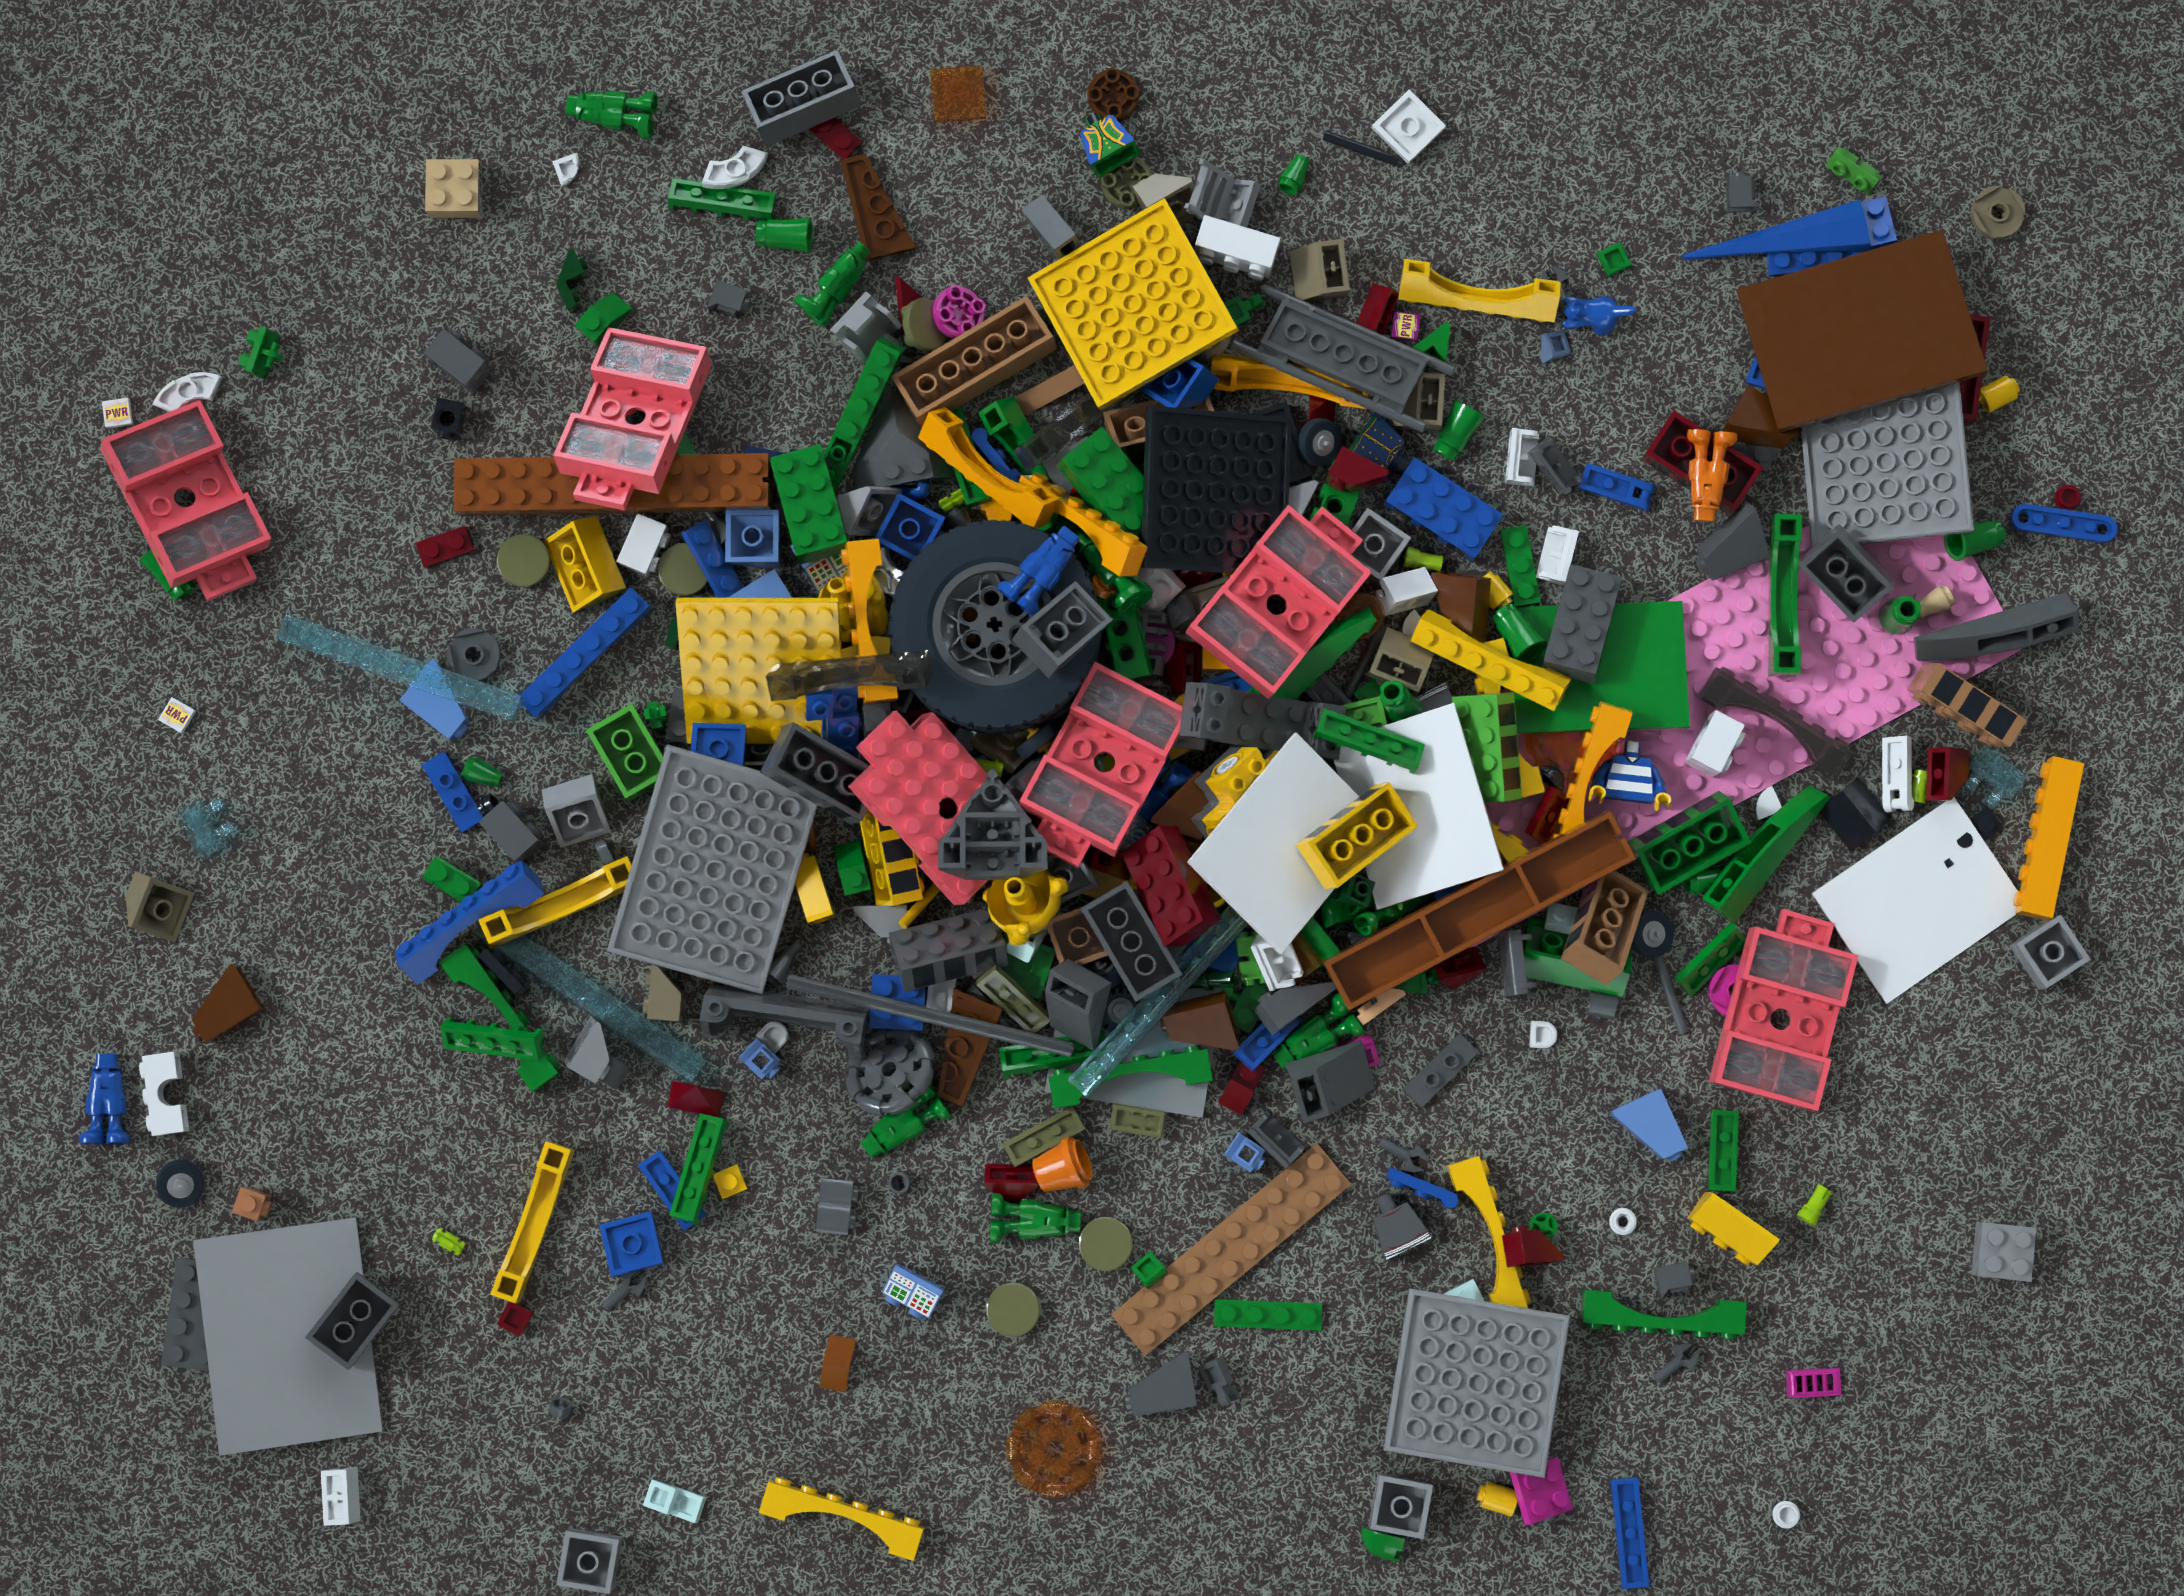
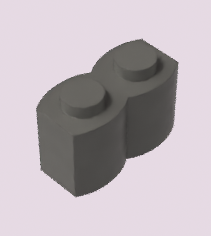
M822 1177L816 1232L848 1235L849 1229L854 1230L856 1214L851 1213L852 1203H857L859 1187H854V1181Z

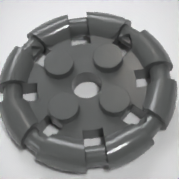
M876 1029L866 1036L862 1061L849 1059L846 1067L849 1070L848 1077L845 1078L849 1096L853 1102L859 1103L860 1109L877 1116H884L885 1113L895 1115L912 1107L916 1103L915 1100L921 1094H925L933 1078L934 1070L932 1069V1063L935 1062L929 1041L925 1037L922 1038L919 1031ZM895 1038L896 1043L889 1045V1039ZM914 1045V1050L910 1053L908 1050ZM873 1046L875 1049L867 1056L865 1053ZM891 1066H896V1071L892 1076L886 1077L887 1070ZM859 1070H865V1077H859ZM911 1083L914 1087L908 1093L903 1091ZM871 1090L874 1091L870 1096H866Z

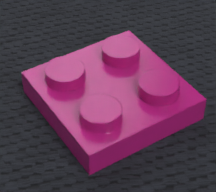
M1558 1457L1547 1460L1545 1478L1510 1472L1524 1525H1531L1573 1510Z

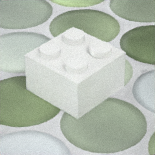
M1717 710L1707 717L1684 763L1711 777L1727 771L1733 760V757L1730 756L1731 751L1740 746L1745 736V733L1742 732L1745 725Z

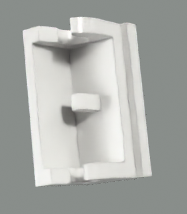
M1518 428L1511 429L1505 484L1534 487L1536 462L1528 452L1538 445V431Z
M1559 526L1548 527L1536 573L1537 579L1560 585L1565 584L1579 531Z
M1423 567L1382 578L1380 584L1385 592V596L1381 589L1376 590V596L1384 610V615L1387 616L1428 605L1438 590L1428 571Z
M1259 934L1257 935L1251 949L1269 991L1295 985L1294 979L1291 978L1302 977L1304 971L1292 943L1288 945L1282 954H1278Z
M358 1467L321 1471L324 1526L359 1522Z

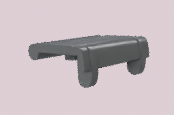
M1521 929L1498 934L1505 997L1528 994V988L1538 987L1537 982L1527 983L1522 940H1531L1532 934L1522 935Z

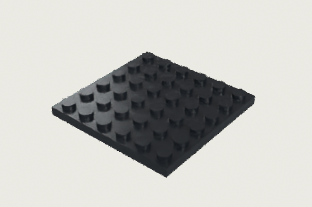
M1146 406L1141 543L1148 548L1140 568L1233 574L1257 542L1289 505L1292 418Z

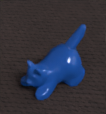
M1600 296L1593 300L1565 297L1563 303L1566 305L1564 307V314L1567 316V319L1562 322V326L1569 330L1591 326L1594 333L1608 335L1614 331L1619 316L1631 315L1637 309L1633 306H1618L1617 301L1612 297Z

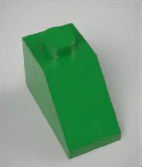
M612 292L591 305L574 326L579 333L599 348L607 328L617 329L633 308Z
M856 840L833 846L845 896L848 898L871 892L872 887L860 841Z

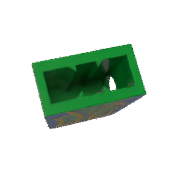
M1094 113L1087 117L1086 123L1088 127L1082 130L1080 135L1089 164L1097 179L1141 155L1133 137L1113 115L1102 119L1098 113Z

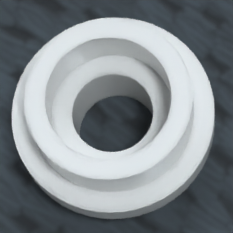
M1616 1209L1610 1216V1227L1619 1235H1627L1636 1227V1217L1629 1209ZM1621 1216L1626 1217L1628 1221L1624 1227L1618 1224V1219Z

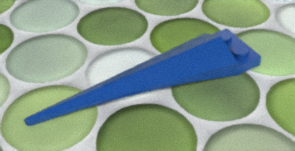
M1884 196L1860 202L1859 199L1686 253L1682 256V259L1698 260L1780 252L1869 251L1897 243V237L1887 198Z

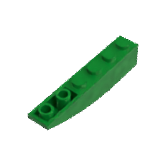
M884 337L876 341L824 452L834 492H836L905 350L904 347Z
M1366 608L1327 627L1272 696L1298 700L1299 695L1306 689L1312 688L1316 684L1318 677L1324 671H1329L1343 653L1349 652L1354 647L1356 640L1362 634H1367L1372 630L1377 621L1373 611L1370 608ZM1251 687L1247 691L1250 693L1261 694L1254 687Z
M1809 785L1789 800L1749 838L1751 843L1735 854L1702 899L1715 913L1735 924L1830 797Z

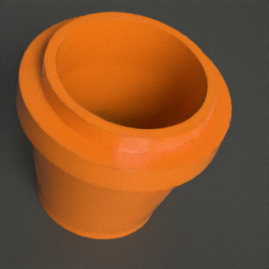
M1072 1136L1061 1139L1058 1145L1034 1158L1032 1161L1037 1182L1045 1193L1075 1187L1083 1189L1090 1185V1180L1093 1178L1089 1156L1080 1140L1074 1139Z

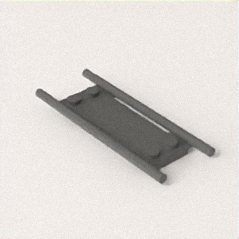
M1266 284L1262 286L1260 294L1279 301L1281 304L1266 330L1258 349L1234 340L1230 348L1231 350L1421 433L1424 432L1427 423L1402 412L1426 366L1450 376L1453 375L1456 366ZM1288 360H1291L1311 370L1321 373L1327 377H1330L1350 387L1360 390L1366 394L1373 396L1374 398L1370 399L1357 392H1354L1334 382L1324 379L1318 375L1301 369L1295 365L1288 363Z

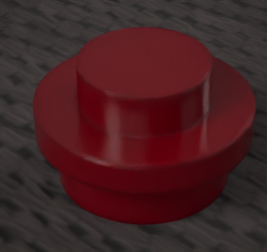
M2073 485L2061 486L2054 494L2056 506L2059 509L2065 510L2076 509L2081 502L2080 491Z

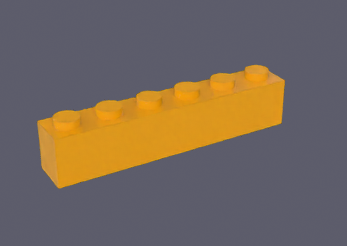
M2055 756L2042 763L2040 769V777L2043 778L2041 788L2038 787L2034 802L2038 803L2036 814H2032L2029 822L2032 834L2031 838L2027 839L2024 847V854L2027 855L2026 863L2021 866L2019 871V880L2022 881L2020 891H2016L2013 900V906H2017L2015 914L2044 921L2053 918L2085 763Z

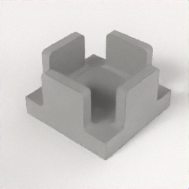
M865 292L830 331L864 365L879 338L884 337L900 345L899 341L892 337L891 334L902 325L889 310L880 305L872 295Z

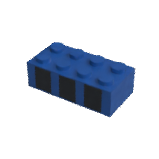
M1415 457L1384 504L1385 507L1471 563L1503 516L1502 513Z

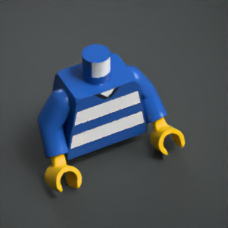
M1625 741L1623 756L1613 755L1611 759L1605 760L1593 774L1591 790L1587 797V800L1590 801L1592 796H1597L1600 799L1599 804H1602L1604 799L1651 804L1655 798L1654 809L1656 811L1659 810V804L1661 803L1667 806V810H1670L1671 797L1667 794L1665 782L1658 768L1652 764L1651 759L1639 758L1640 743Z

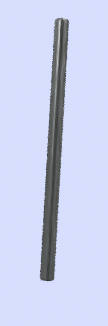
M789 975L786 982V988L1059 1055L1070 1057L1074 1049L1072 1042L795 975Z

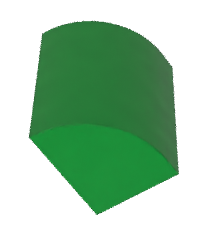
M1313 917L1309 919L1294 938L1318 970L1324 966L1322 960L1340 951Z

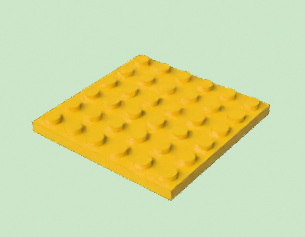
M1165 198L1028 277L1100 411L1239 331Z
M839 598L676 599L687 744H691L693 723L746 724V744H774L782 726L792 722L821 737L822 720L806 721L805 692L819 691L834 685L838 681H843Z

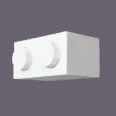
M637 513L616 562L649 577L650 572L655 573L660 560L657 557L661 547L664 549L667 547L671 534L668 533L669 528L667 525Z

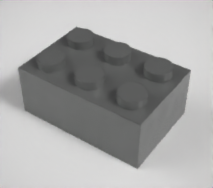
M1840 524L1832 529L1799 560L1798 566L1853 623L1894 588L1893 578Z
M356 1272L305 1338L344 1368L350 1370L399 1307L400 1303L362 1274Z

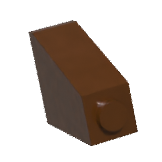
M1747 386L1722 431L1737 433V441L1784 449L1790 440L1796 441L1802 428L1798 427L1778 433L1768 397Z
M1448 571L1433 572L1432 580L1438 590L1436 595L1442 616L1452 620L1451 623L1478 642L1486 641L1491 578Z
M1197 771L1152 816L1149 826L1154 828L1158 826H1178L1184 839L1200 844L1203 834L1198 830L1191 818L1200 813L1209 802L1204 795L1205 793L1194 782L1202 774L1201 772Z
M233 963L228 966L192 1018V1022L195 1025L192 1028L193 1032L200 1041L204 1040L205 1043H212L265 1010L238 964Z
M1226 991L1164 1005L1163 1016H1160V1024L1163 1032L1167 1031L1170 1041L1229 1050H1238L1240 1048V1034Z

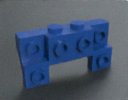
M854 680L838 681L828 688L805 692L806 713H804L806 721L822 720L821 738L858 759L860 752L856 747L862 742L859 736V729L863 728L862 714L857 712V686Z

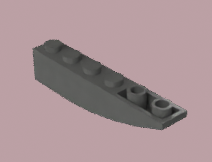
M2066 592L1914 637L1915 658L1917 661L1976 657L2019 649L2079 631L2078 610Z

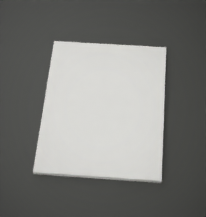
M1455 703L1379 727L1380 729L1425 744L1419 767L1414 774L1409 773V769L1392 764V766L1386 765V761L1370 755L1366 757L1361 756V752L1342 746L1340 748L1339 760H1334L1337 773L1358 796H1361L1375 784L1390 782L1418 825L1416 829L1365 867L1368 879L1376 882L1373 889V897L1377 910L1504 870Z
M1294 733L1187 863L1278 954H1282L1335 889H1324L1296 844L1359 796L1298 733Z
M1955 797L1950 801L1943 802L1811 893L1829 921L1835 923L1834 928L1850 952L1859 955L1858 964L1886 1004L2015 916L2017 907L2013 906L2017 889ZM1968 832L1971 834L1973 842L1971 846L1962 848L1958 845L1957 840ZM1950 858L1954 864L1947 869L1944 861Z

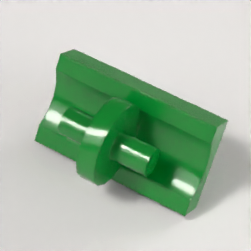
M262 326L259 327V330H249L246 340L253 348L251 354L243 353L240 355L238 365L248 373L265 380L268 370L273 367L274 361H283L284 356L277 353L280 346L278 343L280 335Z

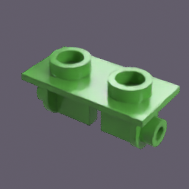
M1838 146L1825 166L1830 168L1834 174L1849 181L1856 189L1869 195L1881 178V175L1878 174L1879 170L1874 169L1864 161L1858 166L1855 163L1859 158L1848 151L1847 148L1844 147L1842 149Z
M1255 930L1250 931L1249 937L1248 932L1237 933V938H1235L1238 957L1248 956V961L1239 962L1241 981H1244V986L1255 985L1254 979L1257 980V984L1265 983V979L1251 949L1258 935Z

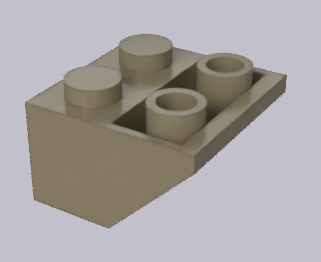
M1343 239L1315 242L1289 251L1296 298L1305 302L1348 297L1350 286Z
M1423 372L1402 412L1427 423L1424 431L1439 432L1442 427L1445 374ZM1387 418V424L1393 429L1415 430Z
M1387 627L1368 677L1382 683L1394 680L1400 681L1412 694L1417 696L1431 664L1434 652L1411 642V636Z
M651 965V971H646L645 986L649 987V998H644L643 1013L647 1014V1019L685 1022L687 995L663 967Z

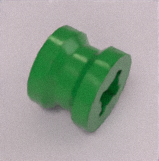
M1537 1213L1529 1222V1230L1540 1229L1548 1239L1555 1235L1558 1228L1556 1219L1548 1213Z

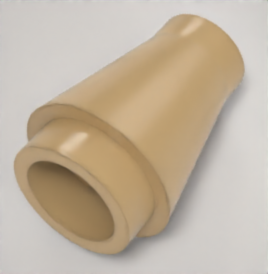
M1947 585L1937 586L1919 601L1921 605L1919 617L1922 618L1930 614L1951 609L1950 606L1956 604Z

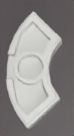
M742 146L739 153L731 159L720 162L710 161L702 181V187L708 189H728L746 183L763 168L768 153Z
M198 372L191 373L175 381L173 380L159 392L152 405L170 412L188 405L192 401H213L223 377L212 373Z

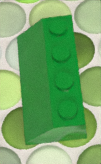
M1528 917L1525 934H1532V939L1523 941L1527 978L1609 995L1624 996L1631 973L1632 948H1630L1623 972L1608 985H1604L1561 960L1569 934L1544 929V920Z

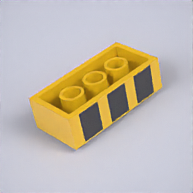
M1384 782L1375 784L1298 842L1296 846L1324 889L1338 888L1416 829L1418 825L1391 783Z
M867 810L863 820L860 822L876 905L895 906L922 900L924 884L918 875V856L891 826H883Z

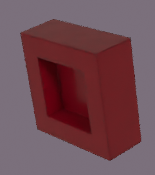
M508 1301L497 1325L521 1337L534 1312L518 1303L515 1304Z

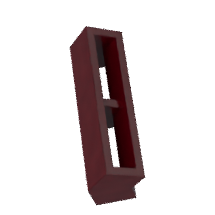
M1372 283L1356 324L1384 335L1399 294L1392 288Z

